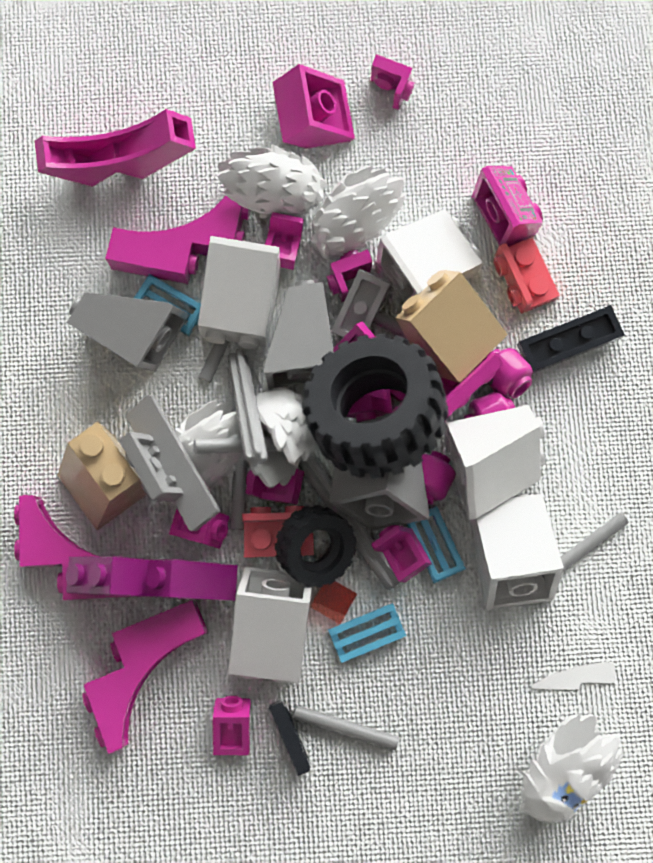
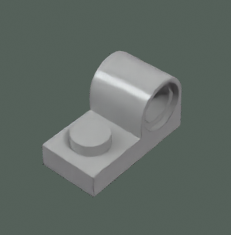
M359 269L331 332L344 337L357 323L362 321L370 329L377 313L385 303L392 284Z

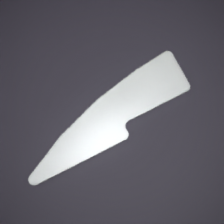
M602 662L573 667L554 673L532 684L531 687L532 689L579 690L581 683H615V663Z

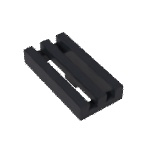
M282 699L270 704L269 709L297 775L300 776L310 771L311 762L285 701H282Z

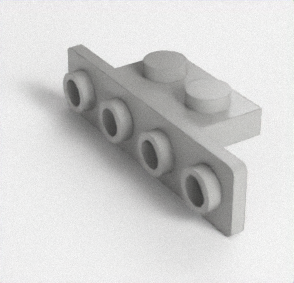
M147 395L126 413V419L134 432H128L119 440L126 452L125 458L135 468L142 481L141 486L145 494L152 501L174 502L190 531H197L216 516L220 509L156 398Z

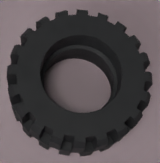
M377 334L376 338H369L368 335L357 337L358 341L352 343L345 341L339 344L337 351L334 353L329 351L322 357L323 363L320 366L315 365L309 375L311 381H307L304 386L302 412L321 453L327 460H331L334 467L340 471L349 470L352 476L363 478L365 473H369L372 479L384 478V473L392 472L393 476L404 473V467L410 464L413 467L417 466L423 461L422 455L425 452L431 454L438 446L436 438L443 437L446 429L445 420L448 418V405L436 364L430 356L426 355L422 347L414 343L410 345L408 339L396 336L393 340L388 334ZM391 389L406 394L398 409L382 420L372 423H355L346 420L348 412L354 403L370 392Z

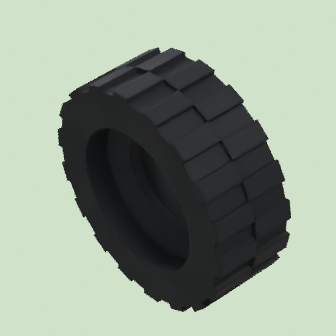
M321 505L302 507L301 510L293 512L292 516L283 522L281 530L278 531L274 549L277 555L275 556L281 564L280 567L296 582L302 583L309 588H312V586L320 588L323 585L334 583L338 577L341 578L345 574V570L353 562L352 558L356 553L355 543H357V540L353 533V527L332 509L324 508ZM314 531H326L331 540L326 553L315 562L304 560L301 555V547L306 538Z

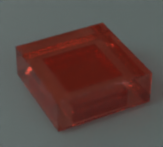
M335 581L330 585L326 584L320 588L310 607L341 624L357 593Z

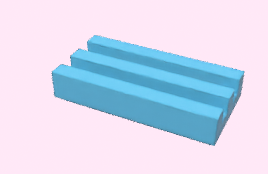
M149 274L134 298L143 299L146 296L153 301L168 302L181 309L149 290L151 285L194 309L193 314L188 313L190 315L187 319L188 322L180 330V332L190 337L193 332L192 329L195 325L197 326L199 321L201 303Z
M437 506L429 509V517L433 516L455 567L449 568L428 520H422L420 523L443 571L439 574L415 524L417 522L406 524L408 528L413 529L432 562L426 569L433 584L466 569Z
M393 603L328 629L341 663L406 637ZM386 613H389L391 617L390 620L340 640L338 637V633ZM392 626L395 627V633L347 653L344 652L343 647Z

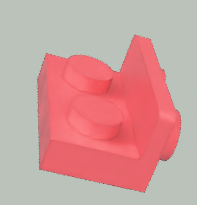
M533 237L509 247L507 243L499 245L493 259L494 266L500 277L504 276L508 284L507 294L513 306H518L521 314L559 298L558 290Z
M286 506L285 512L271 513V507L250 508V513L242 514V521L244 522V558L276 557L277 552L274 550L275 543L277 542L276 536L278 531L281 530L283 522L288 520L293 512L299 511L305 506ZM313 533L306 538L301 547L302 556H314Z

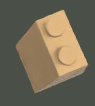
M441 270L428 279V286L419 295L412 296L403 304V310L395 319L409 340L410 345L413 343L418 344L425 350L426 355L433 359L440 377L460 383L508 334L461 272Z
M98 421L67 443L57 474L97 531L146 496L141 486L142 481L135 468L125 458V450L116 437Z

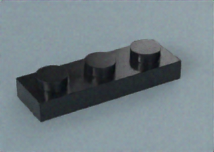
M610 305L521 340L517 343V347L521 356L531 365L534 374L624 337L625 334Z

